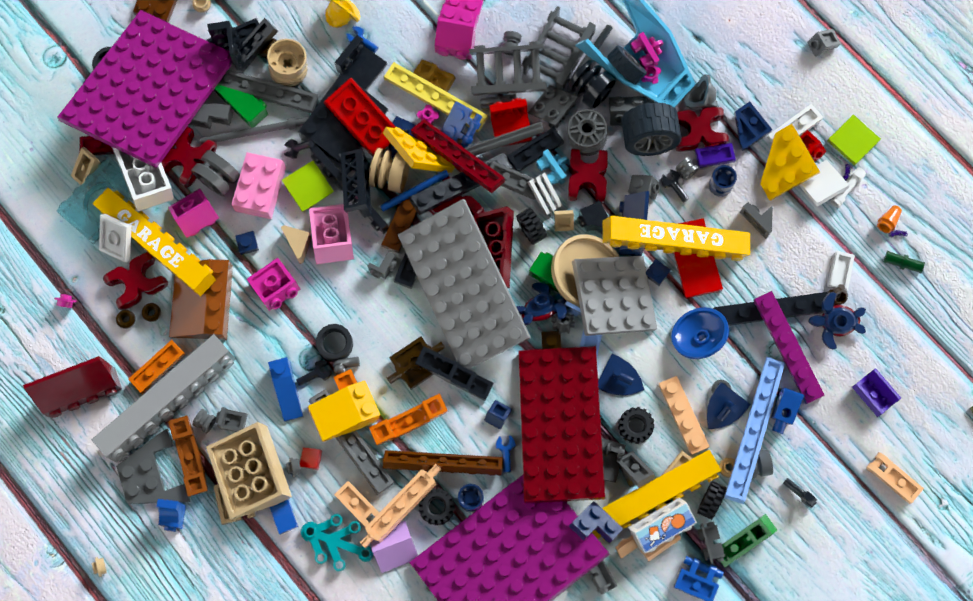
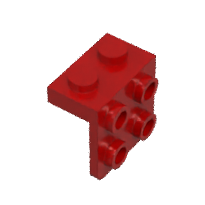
M515 98L510 102H495L489 105L494 137L530 125L526 99ZM532 136L505 146L530 142Z

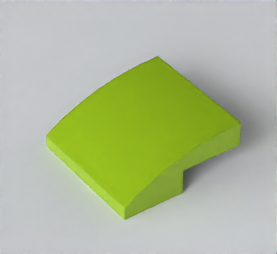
M313 160L281 180L302 212L334 192Z

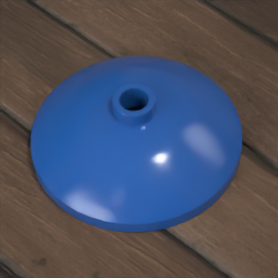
M706 307L696 308L688 311L677 320L671 334L672 343L677 352L686 358H707L717 353L725 345L729 336V325L724 315L719 311Z

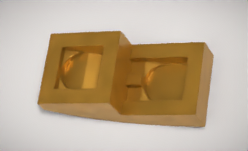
M421 59L413 72L446 92L449 91L456 79L454 74L441 70L436 64Z

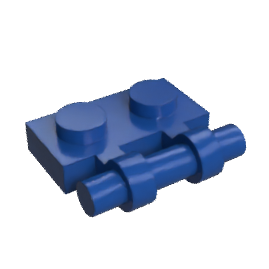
M455 102L441 131L455 142H458L460 138L462 140L461 146L466 148L472 143V137L476 129L478 130L481 125L482 116L476 114L474 119H472L470 115L473 110L459 102ZM467 123L470 127L467 133H464L462 131Z
M686 556L683 563L689 565L690 569L689 571L680 570L674 588L703 601H713L719 584L712 582L713 577L721 579L724 572L718 570L712 564L709 566L700 562V559L696 557L690 558ZM696 570L707 573L706 579L696 575Z

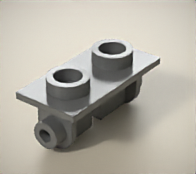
M714 521L706 523L707 527H704L702 523L700 524V529H697L700 541H704L706 549H703L705 561L709 560L710 565L713 564V559H716V563L724 561L725 557L722 543H713V540L720 539L718 528Z
M604 561L588 572L589 575H593L592 581L597 588V592L600 591L601 595L617 587Z

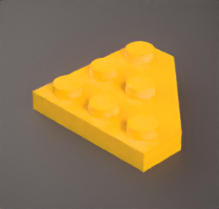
M793 124L775 133L760 185L770 201L820 173Z
M386 127L383 131L386 138L411 168L453 172L454 165L429 148L424 142L407 134L402 129Z

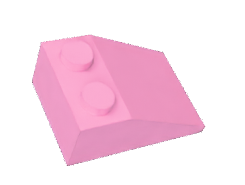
M344 204L309 208L316 264L353 260L348 212L344 211Z

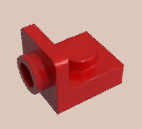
M808 130L800 136L814 162L826 153L821 141Z

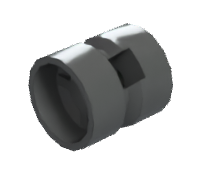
M768 450L759 452L752 478H756L757 474L761 477L773 475V463Z

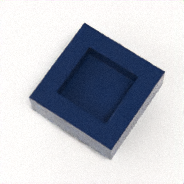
M254 231L235 236L240 255L259 250Z
M655 259L645 273L648 279L660 286L671 269Z

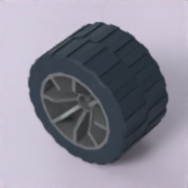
M658 102L638 105L627 111L621 118L625 149L631 154L637 156L660 155L676 148L682 140L677 110L672 105Z

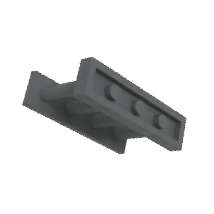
M557 6L555 11H551L548 15V23L538 41L540 44H544L548 38L571 49L573 53L570 57L567 56L565 58L547 48L544 51H539L540 54L563 64L564 67L562 72L557 73L540 65V73L554 79L556 88L564 90L584 54L575 45L586 39L591 41L595 34L596 24L589 22L587 27L582 28L559 17L560 7ZM555 23L579 34V37H581L579 42L574 43L551 32ZM532 51L529 57L525 56L521 65L525 75H527L530 68L532 69Z
M534 41L529 42V45L485 48V45L474 46V49H469L470 54L476 55L478 83H476V86H471L472 95L547 91V83L542 82V79H540L539 51L545 50L544 44ZM532 51L533 79L531 83H524L521 74L520 52ZM502 53H513V84H505V81H503ZM485 54H495L496 82H494V85H487L485 82Z

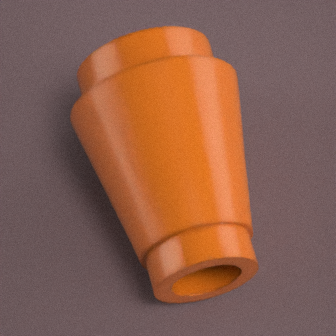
M893 205L878 219L877 227L884 233H890L895 230L902 213V209L899 206Z

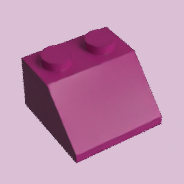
M438 17L435 53L441 56H455L461 60L471 59L472 55L469 49H473L475 44V24Z
M200 188L168 207L186 238L195 236L202 228L213 225L219 219Z

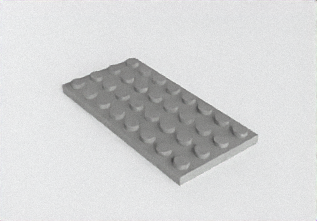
M464 199L398 234L459 365L471 369L531 338Z

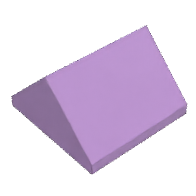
M406 521L400 522L381 543L375 540L370 543L381 573L409 563L418 556Z

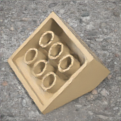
M256 422L206 447L230 519L275 506L292 498L266 425Z

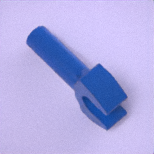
M352 27L353 31L363 38L364 46L376 53L379 47L363 36L364 30L361 27ZM348 33L346 34L350 43L355 37Z
M511 435L509 436L508 446L502 445L501 436L496 441V449L502 452L504 473L511 472L510 451L515 448V441Z

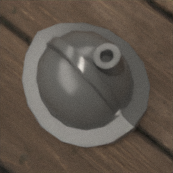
M703 75L699 82L685 95L684 103L687 107L691 109H705L718 106L716 100L717 91L711 84L709 75Z

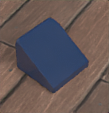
M495 400L488 410L484 421L498 429H502L512 409Z

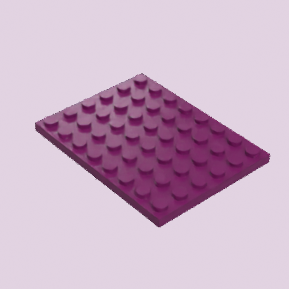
M140 10L57 118L60 122L157 168L233 64L230 52Z
M521 475L409 563L437 601H552L610 554L593 533L583 541L569 527L578 515L566 501L525 503L523 475Z

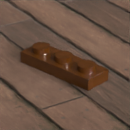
M410 198L399 204L381 244L382 247L400 253L403 246L398 234L411 228L417 215V211L409 201Z

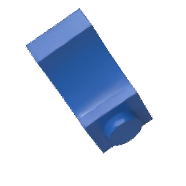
M158 499L156 506L159 511L158 525L164 527V531L176 532V528L182 529L186 505L178 501Z

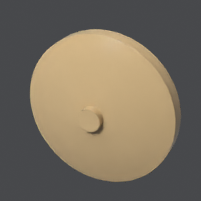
M586 234L573 236L558 247L552 259L551 273L554 284L564 299L580 308L572 261L574 259L619 257L615 249L610 247V244L603 243V239Z

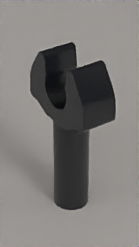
M290 139L284 146L291 148V150L284 153V155L296 159L299 151L312 148L314 142L309 140L298 143V141Z
M670 169L669 173L673 180H668L663 174L661 177L662 185L664 188L672 187L684 203L689 197L678 184L680 174Z
M322 360L315 362L314 371L296 379L298 385L301 386L317 377L322 378L324 381L331 376L332 370L324 373L320 370L328 365V362Z
M789 478L783 482L808 507L813 508L817 503V499L809 491H804Z

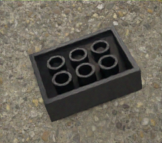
M343 74L339 75L298 131L301 140L304 142L312 140L326 156L341 164L342 153L362 148L358 140L323 103L349 79ZM359 85V87L386 115V113L388 112V108ZM355 157L346 159V162L350 164Z

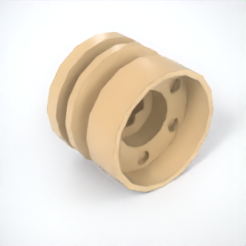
M287 38L278 40L271 45L267 55L270 77L275 83L289 87L300 84L307 74V56L304 47L299 42Z
M377 148L370 164L369 185L376 187L378 184V187L383 189L386 182H388L389 191L402 193L406 185L410 166L398 152L392 160L391 150H387L384 154V149Z

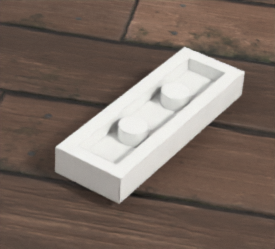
M810 104L769 134L767 138L772 143L775 133L790 124H793L797 133L801 136L819 123L823 116Z

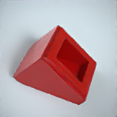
M303 447L299 463L300 467L318 470L322 450Z

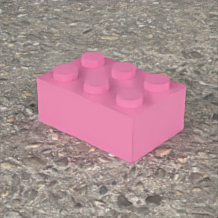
M246 152L231 204L236 212L272 220L282 184L281 180L286 170L283 160Z

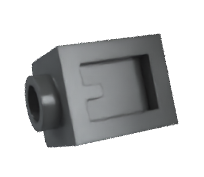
M833 29L819 31L807 42L815 57L825 50L835 49L841 45Z

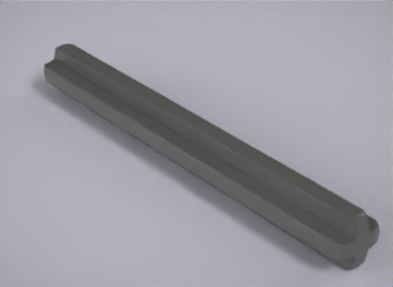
M538 122L471 145L465 149L474 156L543 133L544 128L542 123Z

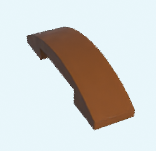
M186 415L168 421L182 466L188 497L208 491L202 459L189 417Z

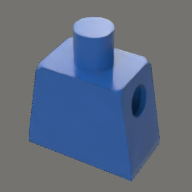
M787 388L780 389L771 414V418L775 419L772 431L783 434L787 424L793 425L804 394ZM783 409L787 411L786 417L782 416Z

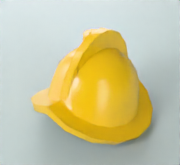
M328 0L330 3L326 8L325 17L330 26L334 28L342 27L351 19L359 22L360 13L350 0Z

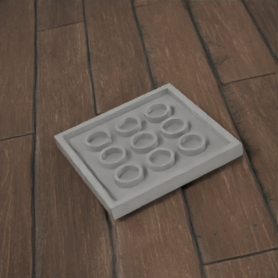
M644 256L574 259L572 261L585 336L657 330L648 277L645 273Z

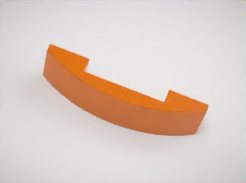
M439 393L423 401L422 404L391 419H385L369 427L376 445H380L435 420L448 412Z

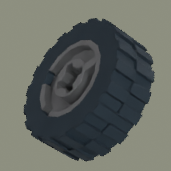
M619 45L607 56V59L614 68L635 85L647 74L643 66Z

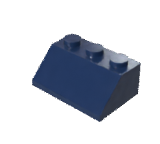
M650 191L625 195L624 201H620L619 213H622V217L647 220ZM623 245L616 247V249H619V255L642 256L644 248L640 247L639 249H628V246Z

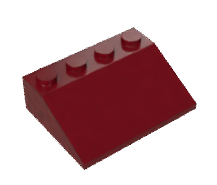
M100 356L23 385L24 390L41 413L50 418L62 415L61 412L66 410H77L82 404L95 403L100 397L105 395L106 397L117 394L118 390L122 389L115 367Z

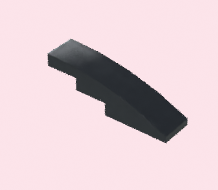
M425 346L415 363L435 376L486 401L494 385V382L477 375L476 372Z

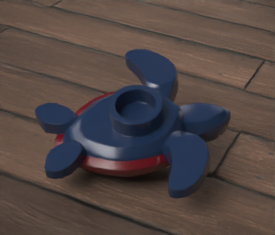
M541 282L532 284V289L540 294L531 298L525 306H516L519 314L522 315L525 326L529 325L532 321L549 319L555 313H557L558 319L561 320L567 313L565 306L567 300L560 293L551 296L549 286Z
M835 292L828 293L823 299L822 310L824 313L822 316L815 315L808 320L812 326L823 327L822 340L831 350L837 349L833 335L839 337L846 336L854 330L860 334L866 333L865 327L860 324V317L865 314L866 309L859 307L854 311L845 305L833 306L837 295Z

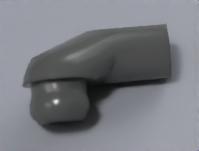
M359 357L337 360L333 364L334 372L341 374L345 371L344 368L360 366Z

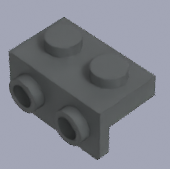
M609 97L610 125L622 126V116L631 108L646 104V97Z

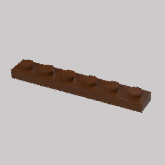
M385 450L383 468L429 471L436 464L441 469L439 472L494 476L502 474L503 457Z

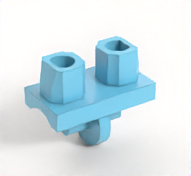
M548 149L545 150L543 156L536 161V166L541 172L547 168L552 171L547 175L551 185L557 183L562 185L566 182L564 172L569 169L566 165L569 162L568 157L561 158L559 154L553 157Z

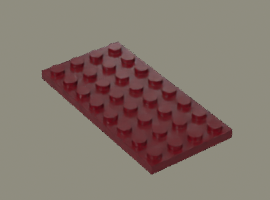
M596 346L519 350L524 502L605 500Z

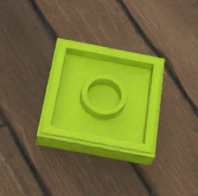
M853 114L828 138L827 142L855 166L881 138Z

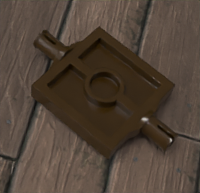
M420 336L390 356L389 359L395 366L396 372L386 377L389 383L392 384L401 378L412 390L434 374L415 363L424 346L438 353L445 348L444 344L440 341V343L431 347Z

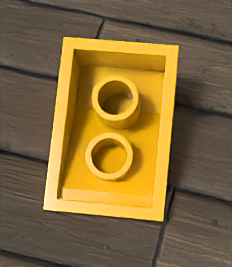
M365 380L347 386L307 407L322 442L375 424L380 417L379 410Z

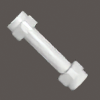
M857 167L851 175L852 178L847 182L849 189L833 197L830 203L834 207L839 208L856 183L861 182L865 177L866 172L862 168Z

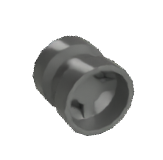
M515 31L504 32L502 47L518 46L521 42V34ZM504 53L513 56V53Z

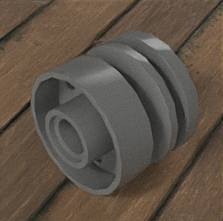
M592 109L577 111L570 118L567 131L571 148L579 149L582 156L598 154L607 142L605 118L599 112Z

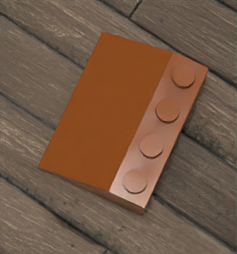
M200 260V265L206 264L214 271L212 275L216 281L200 297L175 276L169 338L208 339L214 334L218 339L227 340L233 265L229 260Z

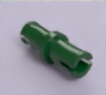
M888 250L883 261L899 266L902 270L909 269L920 274L925 266V262L908 258V255L902 256L892 253Z

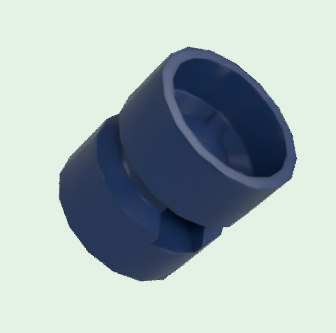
M728 165L718 166L709 181L710 191L720 197L728 195L737 180L736 171Z
M466 484L460 488L458 501L461 508L467 512H475L483 505L484 495L479 486Z

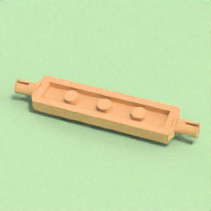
M435 464L428 472L420 470L365 527L368 534L360 543L365 548L373 540L381 543L437 485L433 478L441 469Z

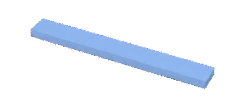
M766 357L725 499L741 504L745 503L785 362Z

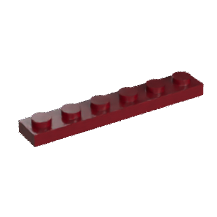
M425 119L411 129V134L424 142L429 148L491 194L505 183V177Z

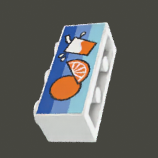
M678 498L628 528L638 548L647 553L656 550L658 545L673 540L675 535L680 532L690 530L692 525L697 522L687 502Z

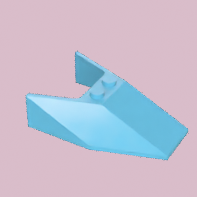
M622 0L636 30L635 36L623 48L639 62V58L646 55L645 52L641 50L634 53L630 47L631 43L638 38V34L644 32L648 40L654 37L656 41L662 40L664 43L660 47L662 53L657 55L660 61L656 67L661 69L657 84L642 82L641 80L636 85L614 68L589 39L583 40L575 46L624 85L655 102L666 103L675 107L696 84L673 33L644 0Z

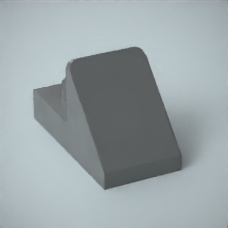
M747 202L742 207L740 213L767 239L772 232L773 207L771 206L761 215L755 205Z
M633 451L616 460L630 487L636 485L640 488L655 479L654 472Z

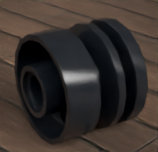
M592 59L586 61L575 72L568 84L567 90L570 93H574L577 98L584 94L582 102L590 109H595L608 97L616 83V78L607 71L600 74L601 66L596 65Z

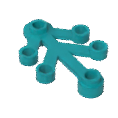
M339 514L332 515L329 520L320 524L315 522L305 523L301 528V536L305 541L311 542L316 554L315 561L317 563L324 564L328 559L326 553L321 549L319 540L326 542L334 561L333 567L337 571H343L346 568V563L341 559L337 547L357 554L363 562H370L374 558L370 546L366 548L364 546L359 547L341 540V538L352 533H359L361 530L359 522L353 521L349 526L332 534H326L322 531L332 526H340L343 523V518ZM335 517L340 518V522L338 524L333 523V519ZM353 524H358L359 528L357 531H352L351 527ZM309 528L314 529V533L312 535L307 534V530ZM364 550L369 551L368 557L362 556ZM320 554H323L325 556V559L322 562L318 561V556ZM339 561L343 563L341 569L336 567V563Z

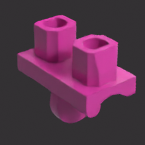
M644 32L638 34V38L631 43L630 47L634 53L641 50L645 52L646 55L639 58L643 68L649 65L656 67L660 61L657 55L662 53L660 47L664 43L662 40L656 41L654 37L648 40Z

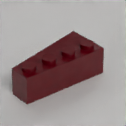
M505 206L473 215L508 289L510 288L514 211Z

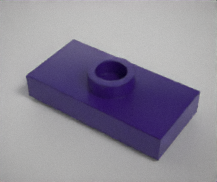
M732 143L695 149L699 168L735 163L736 161Z

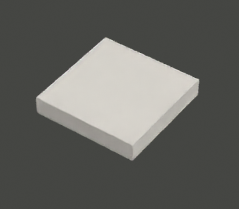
M827 160L817 165L820 171L818 175L799 185L816 206L849 189V184Z
M107 214L100 215L99 251L123 262L130 261L132 225Z

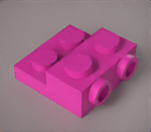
M446 0L439 17L473 23L476 29L483 0Z
M276 258L247 278V281L269 311L280 308L283 301L296 297L298 291L301 290L279 258Z

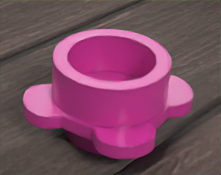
M653 65L646 66L644 69L647 74L641 81L657 84L661 69Z
M428 104L422 111L417 112V117L421 120L425 119L432 124L435 119L439 118V113L435 112L432 106Z
M66 294L54 297L57 300V306L72 308L73 302L77 301L72 299L71 295Z

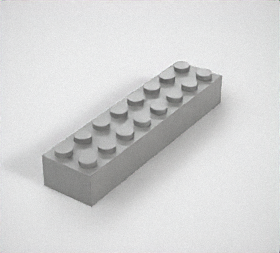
M213 334L91 440L106 458L116 463L123 461L128 457V452L143 444L144 438L157 432L159 425L164 421L168 422L172 419L174 412L179 408L182 409L187 406L189 399L194 395L197 396L202 393L204 386L209 382L212 383L217 380L218 374L224 369L228 370L234 364L233 361L236 358Z

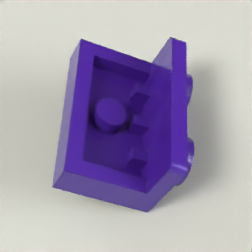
M876 368L852 386L853 390L877 418L901 399L899 394Z

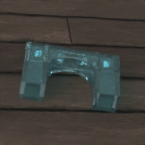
M110 157L103 160L98 165V168L86 177L85 182L80 187L75 188L72 195L59 205L56 211L93 245L99 240L100 224L88 212V203L91 196L98 190L112 188L134 203L119 165Z

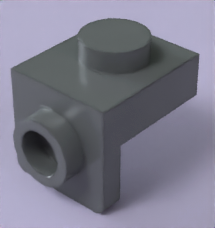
M632 175L628 193L634 194L650 191L649 197L652 200H656L660 185L652 175Z
M388 251L380 267L369 263L368 269L370 274L378 279L380 277L386 279L389 272H393L396 268L395 254Z
M221 407V411L217 412L215 422L220 429L238 432L245 428L248 414Z

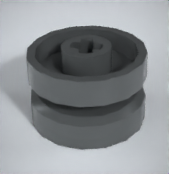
M207 150L201 157L204 164L196 163L191 169V173L206 187L220 196H225L230 190L228 183H235L240 174L225 159Z

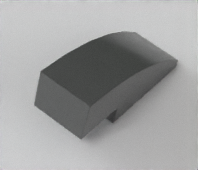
M203 104L188 125L211 129L213 122L230 126L233 110L230 105Z

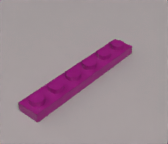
M770 291L753 299L799 392L804 394L803 400L805 404L825 396L773 292Z

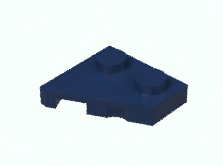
M750 101L734 113L742 151L770 134L773 130Z

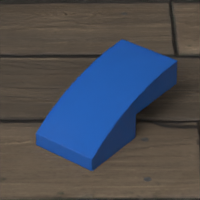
M289 499L270 507L280 535L299 527Z

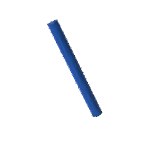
M444 170L380 205L382 211L384 212L449 177V174Z

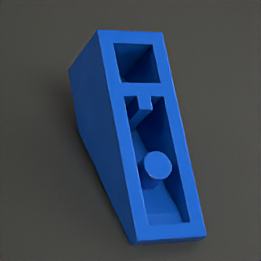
M287 357L268 362L284 422L304 417L291 362Z

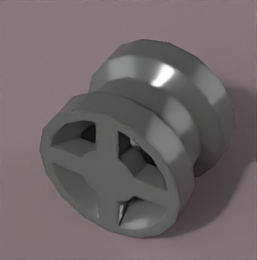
M687 157L677 165L675 170L681 172L684 180H688L699 170V167L692 163L690 157Z
M201 409L195 416L192 425L200 427L204 433H208L215 424L216 416L209 415L205 409Z

